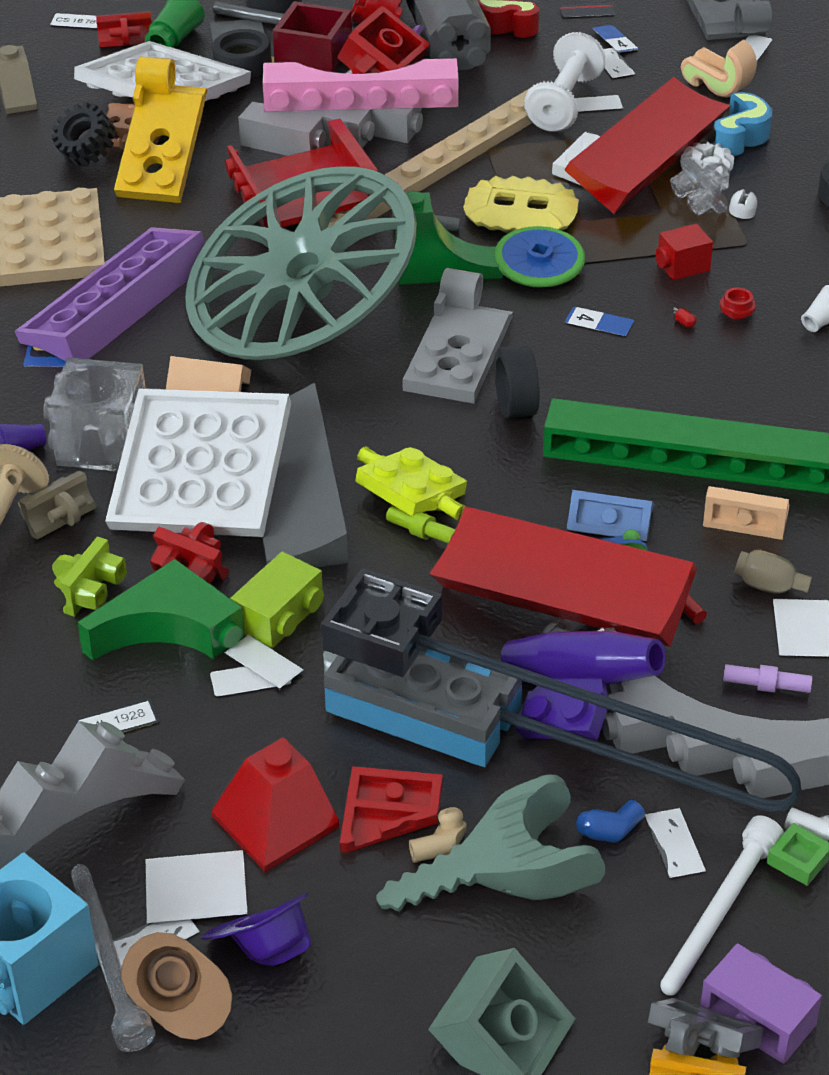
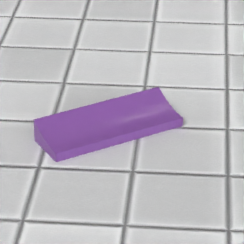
M151 227L107 260L104 265L98 267L15 330L19 343L45 350L78 369L83 363L188 281L193 264L205 244L202 232Z

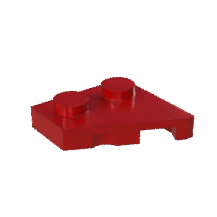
M352 766L339 842L340 852L348 853L438 824L443 775Z

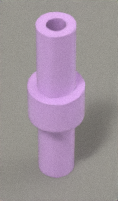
M725 664L723 681L758 686L757 690L773 693H775V688L810 693L812 676L780 672L778 667L760 665V669Z

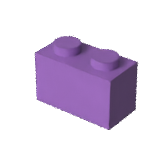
M737 943L703 981L700 1007L764 1027L759 1049L785 1064L817 1025L822 995L813 990L807 982L795 979L772 965L763 955L753 953Z

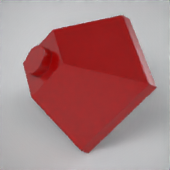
M284 737L246 758L211 810L212 817L264 872H267L340 827L339 819L311 764Z

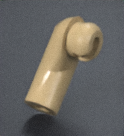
M450 807L441 810L438 814L440 825L433 835L409 840V850L413 863L434 859L438 854L449 855L453 845L460 844L467 832V823L463 821V813L460 809Z

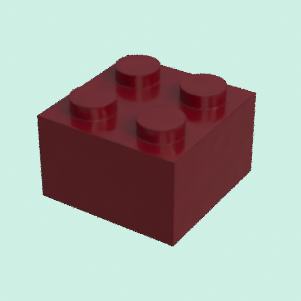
M294 1L273 29L274 63L296 62L310 68L333 72L340 62L337 57L352 32L351 10Z

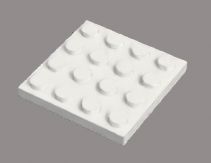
M151 41L76 66L74 70V79L87 83L89 88H104L112 91V94L118 97H133L136 86V64L140 56L174 59L176 64L175 85L206 88L207 95L205 101L217 99L220 95L227 92L237 91V88L250 84L251 71Z
M138 389L105 520L109 529L155 532L160 526L175 533H181L185 527L193 530L199 522H206L213 526L214 535L264 537L291 407L289 394Z

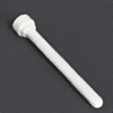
M755 816L747 825L742 834L744 850L661 981V990L666 995H675L680 990L760 859L768 856V851L784 834L781 826L773 819L766 816Z

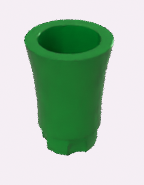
M167 0L157 18L149 26V32L145 35V42L151 41L176 48L190 32L204 22L205 13L198 0Z

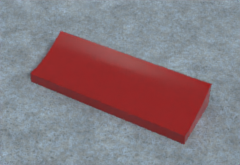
M673 77L574 157L564 171L615 214L678 160L688 146H693L694 143L699 142L713 130L715 121L721 119L731 105L707 98Z
M465 506L449 544L429 575L445 588L600 629L602 627L604 629L614 627L616 632L658 639L664 646L671 647L697 566L694 562Z

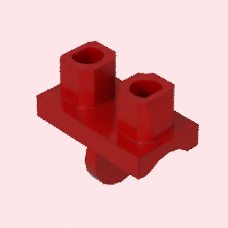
M151 12L97 15L99 48L145 43V35L149 32V26L152 24Z
M199 522L193 530L185 527L181 531V535L159 526L153 534L158 547L149 562L154 572L175 559L209 584L214 578L224 582L229 574L228 568L222 566V553L219 550L221 541L213 538L214 529L211 524Z

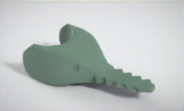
M544 775L505 791L495 800L464 842L460 845H453L449 855L438 854L433 864L419 865L416 873L404 872L399 882L387 881L384 889L376 895V899L381 909L392 908L396 911H401L406 902L418 905L424 896L435 899L442 890L454 893L460 884L467 886L480 884L530 900L557 898L598 884L605 875V864L598 849L592 846L582 845L559 849L550 845L543 846L537 841L540 833L548 825L558 820L566 811L571 798L569 789L561 777L557 775Z

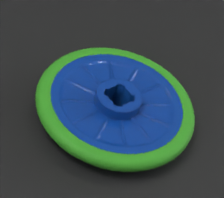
M544 226L525 227L510 232L499 241L494 253L495 260L500 266L499 270L503 275L516 283L530 287H553L564 284L575 278L581 272L585 263L584 249L573 236L562 230Z

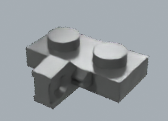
M676 998L651 1003L648 1023L665 1028L664 1035L669 1037L668 1044H665V1049L687 1056H694L699 1045L702 1044L710 1047L709 1050L713 1053L737 1058L740 1057L742 1052L760 1048L764 1027Z

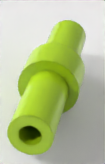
M392 506L386 514L388 522L407 528L412 535L425 540L431 537L449 544L456 530L437 523L434 517L421 512L415 513L412 517L399 508Z

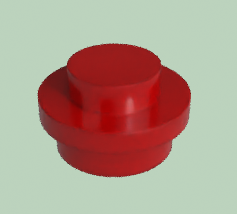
M730 288L720 300V310L732 319H744L751 316L756 309L753 294L745 288Z

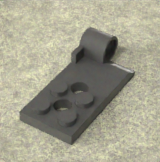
M686 0L707 40L766 35V32L770 31L772 26V10L768 0Z

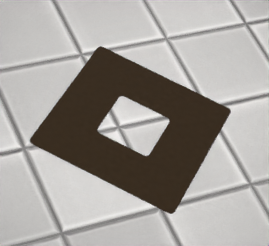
M577 139L493 147L488 149V154L498 177L507 179L515 176L523 179L529 176L536 181L545 179L551 184L562 183L565 189H570L566 179L552 174L553 162ZM681 157L649 184L661 212L657 214L587 221L582 218L578 209L573 222L567 229L562 230L573 236L581 244L585 252V263L653 256L658 248L659 233L693 224H698L713 241V249L743 246L747 243L735 216L729 212V204L716 178H704L689 173L682 167ZM506 201L507 206L513 205L514 203L512 201ZM528 203L527 207L545 209L547 205Z

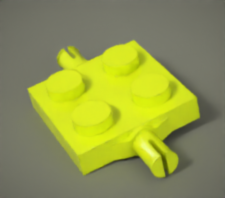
M367 446L361 448L357 459L366 465L357 468L355 482L412 517L417 512L423 513L438 510L445 512L457 521L461 518L465 505L453 499L465 495L467 480L453 473L449 467L436 463L426 457L422 451L411 447L389 456H381Z

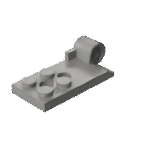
M451 268L444 270L439 294L434 302V316L403 377V391L475 403L494 361L497 348L500 347L513 318V312L479 306L483 290V275L481 273Z

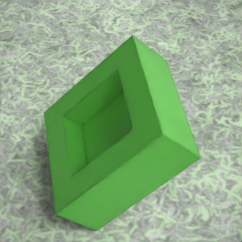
M792 823L768 851L767 864L808 886L829 861V842Z

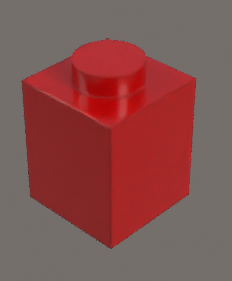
M698 224L659 233L658 248L655 251L656 262L672 280L710 271L713 241Z

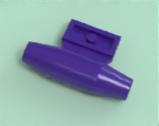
M615 631L548 632L508 641L502 648L501 661L608 697L606 684H616L661 674L666 663V652L662 642L658 639ZM536 686L533 691H528L521 716L591 740H598L607 709ZM518 726L515 729L524 738L553 739Z

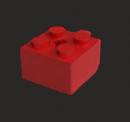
M381 6L351 32L337 58L352 70V74L380 73L400 69L421 61L430 43L385 7Z

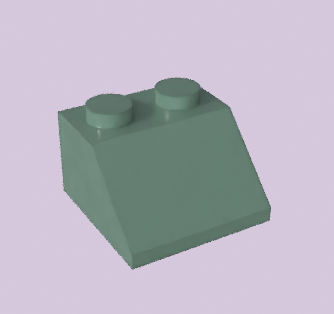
M515 948L477 956L428 1030L459 1065L480 1075H542L576 1018Z

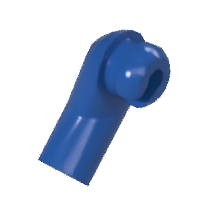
M629 800L616 813L597 809L584 811L577 817V831L592 840L616 843L621 841L645 817V811L634 800Z

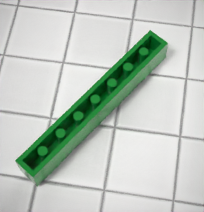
M554 398L551 400L544 426L543 457L829 494V433Z

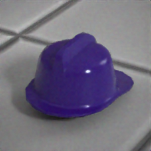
M308 892L278 907L219 925L205 932L201 939L212 940L230 935L249 959L259 964L271 966L284 963L306 951L311 945V937L300 905V901L308 896Z

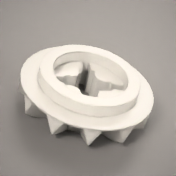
M708 141L706 144L696 142L693 146H688L681 155L682 167L689 173L704 178L725 175L732 170L734 164V156L731 155L730 149L721 148L719 143L713 145Z

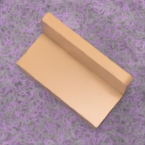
M171 356L166 390L241 392L242 384L249 385L251 370L238 364Z
M709 486L706 495L703 526L783 540L790 506L789 499Z

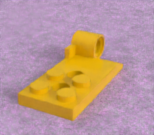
M140 56L137 60L135 70L136 86L132 98L135 108L114 187L117 197L181 203L207 89L175 85L176 64L174 59ZM165 135L169 137V140L162 145L153 143L159 136ZM159 163L163 165L156 173L146 172L151 164Z

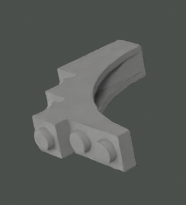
M251 102L238 117L240 145L286 156L322 148L325 145L330 146L331 139L328 121L341 118L361 148L368 141H371L373 136L408 143L422 127L423 115L420 113L422 108L264 112V103Z
M614 627L604 629L605 631H615ZM656 676L616 684H606L609 698L738 740L782 757L794 767L800 777L802 790L829 785V718L793 721L769 720L738 715L703 704L674 690ZM607 709L602 730L605 738L613 740L617 749L634 754L667 747L671 761H677L684 772L699 776L733 768L737 782L744 784L749 794L760 798H768L792 792V787L787 777L777 768L765 762Z
M78 721L52 765L46 762H40L38 765L17 761L1 787L0 869L62 825L95 808L124 798L147 794L177 795L185 779L173 768L175 763L168 755L156 749H152L150 753L140 751L126 744L123 741L125 735L114 725L103 721L99 725Z

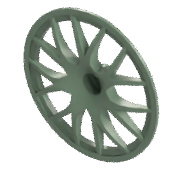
M360 167L317 169L288 178L260 192L227 217L204 244L193 264L187 282L185 299L189 321L195 332L207 345L218 352L231 357L252 360L276 359L295 355L324 344L346 332L364 319L384 300L399 281L408 265L414 249L417 225L415 211L410 199L401 186L391 178L380 172ZM333 190L317 205L316 193ZM353 190L370 194L369 197L347 212L334 225L328 227L334 212ZM304 197L302 220L295 232L283 229L278 217L277 208L295 199ZM381 202L386 203L395 215V218L365 220ZM267 215L269 228L252 226ZM397 229L395 249L344 252L345 249L362 238L378 232ZM239 237L254 240L269 248V252L257 256H225ZM390 262L382 277L370 292L351 272L352 270L369 265ZM217 269L231 271L211 285ZM333 280L345 282L364 297L351 310L336 320L319 302V300L331 292ZM258 283L212 319L209 309V303L212 300L240 286ZM288 299L278 342H252L255 332L266 313L279 301ZM306 303L328 324L309 334L291 339ZM248 312L241 340L229 336L220 330L221 327Z

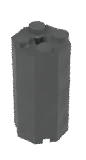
M405 0L416 26L421 25L424 27L420 35L430 43L427 51L431 59L457 58L458 71L473 69L475 66H480L484 63L486 55L490 52L491 28L477 0Z

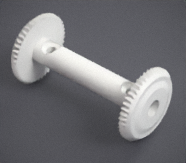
M572 32L562 36L555 44L553 50L554 62L558 66L557 69H560L555 82L543 81V83H537L526 93L524 100L526 115L540 129L559 132L569 129L576 121L579 109L578 102L575 101L576 98L572 95V88L576 81H582L583 83V81L587 82L588 80L590 82V80L596 79L597 76L599 77L606 64L604 49L594 37L581 32Z

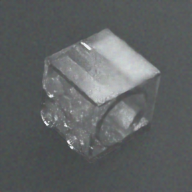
M67 358L62 372H58L55 376L52 395L47 396L44 402V418L49 420L51 428L48 444L49 448L54 450L56 466L118 471L138 389H145L143 364Z

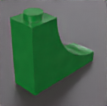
M411 191L406 193L415 211L417 223L416 239L412 255L398 281V285L441 282L446 268L481 273L483 279L503 278V274L499 270L500 266L497 264L494 256L496 247L471 244L449 233L441 225L433 212L429 192ZM395 229V245L397 240V229Z
M175 559L77 622L82 653L91 660H95L121 647L150 642H164L187 646L214 659L228 648L234 647L244 638L242 607Z

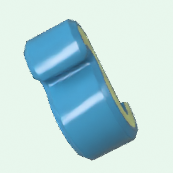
M732 93L730 96L729 116L718 119L714 124L716 140L713 141V145L719 143L721 148L730 149L731 155L734 157L741 155L744 152V147L759 146L770 138L773 109L765 100L751 93Z

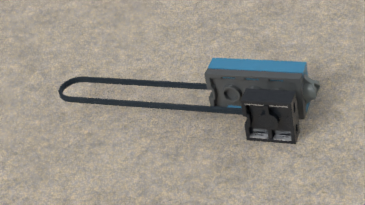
M362 568L321 623L322 650H324L326 712L484 768L500 744V730L508 731L512 724L759 810L769 812L785 811L795 805L801 793V780L794 767L785 759L770 751L430 638L442 621V594ZM522 681L765 762L777 768L787 777L792 787V795L783 800L760 798L518 715L522 702Z

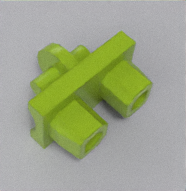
M96 537L82 555L76 554L74 557L61 555L52 565L54 575L57 577L54 580V584L60 588L66 598L63 612L74 617L82 607L93 610L102 607L108 595L106 584L102 582L107 581L119 585L127 574L125 558L111 554L108 540L101 537Z

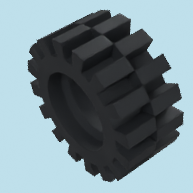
M83 102L82 107L79 104L73 105L74 110L72 112L69 108L65 110L66 116L64 118L59 116L57 119L60 125H54L52 129L56 133L52 134L53 144L75 166H80L81 163L84 166H89L90 160L94 163L98 162L97 156L102 154L105 157L108 154L105 150L106 147L112 148L114 144L110 139L116 138L115 126L96 104L92 103L90 105L88 102ZM90 129L89 132L83 138L78 140V138L83 132Z

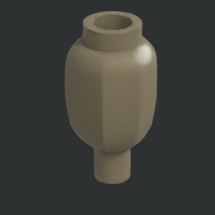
M754 550L750 553L741 551L734 575L742 577L743 582L748 587L773 594L785 593L791 588L808 593L812 577L797 573L794 565L789 560L763 550Z

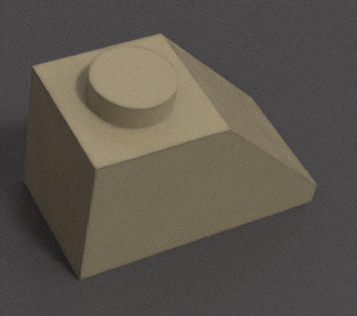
M6 45L0 48V95L6 114L37 109L28 60L23 45Z

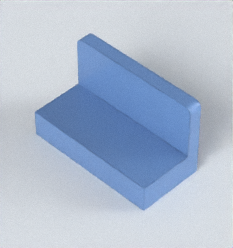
M572 490L566 530L617 537L622 536L628 529H634L640 534V541L647 542L651 515L654 512L655 504L653 501Z

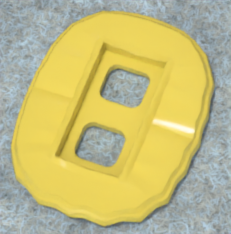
M495 176L490 181L480 180L476 187L469 188L463 208L469 220L477 226H484L491 231L501 230L508 233L532 226L565 230L573 222L577 214L579 199L575 198L572 189H565L562 183L551 184L545 179L536 181L529 176L523 179L515 176L507 179ZM495 200L512 201L514 203L513 205L507 206L498 205L494 202ZM528 203L547 205V208L535 209L527 206Z

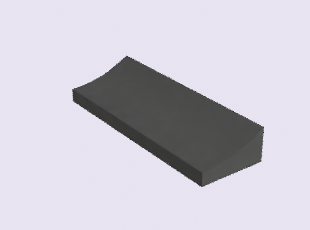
M315 383L289 396L291 407L264 537H262L266 565L282 551L313 567L348 563L347 530Z

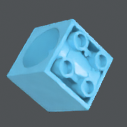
M23 852L0 869V1013L3 1015L10 1013L25 1025L95 969L99 962L88 904Z

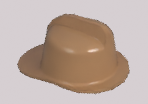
M162 932L144 936L129 948L123 960L121 975L126 993L167 1031L180 1038L197 1040L212 1035L224 1025L231 1012L232 991L229 981L219 967L197 948L173 933Z

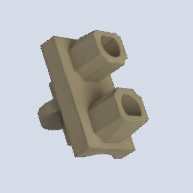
M82 471L62 477L52 482L47 488L18 501L22 517L28 525L31 537L39 539L65 524L69 526L80 522L82 515L96 508L95 501L87 487L86 475Z

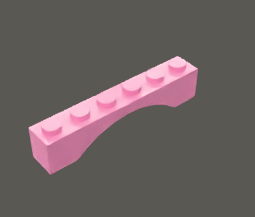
M457 58L424 59L400 69L367 74L327 72L296 62L264 63V112L458 107L459 78Z

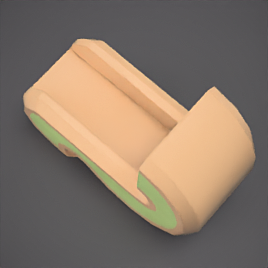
M742 40L729 49L726 59L705 47L699 49L694 56H689L682 61L681 72L685 80L694 87L705 83L707 88L715 95L728 98L732 93L739 92L751 83L756 73L757 60L752 46L746 40Z

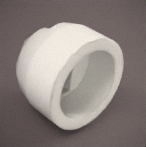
M742 189L733 194L729 205V212L741 219L754 217L757 209V198L754 193L746 194L745 190Z

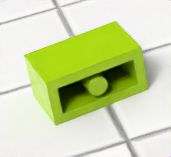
M283 551L280 552L230 598L242 607L244 635L247 636L249 634L271 649L284 637L290 636L296 626L311 612H315L323 601L322 571Z

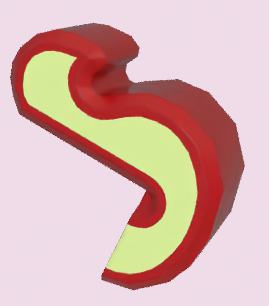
M477 0L491 28V35H503L513 32L514 37L525 39L531 38L538 33L539 7L532 1Z

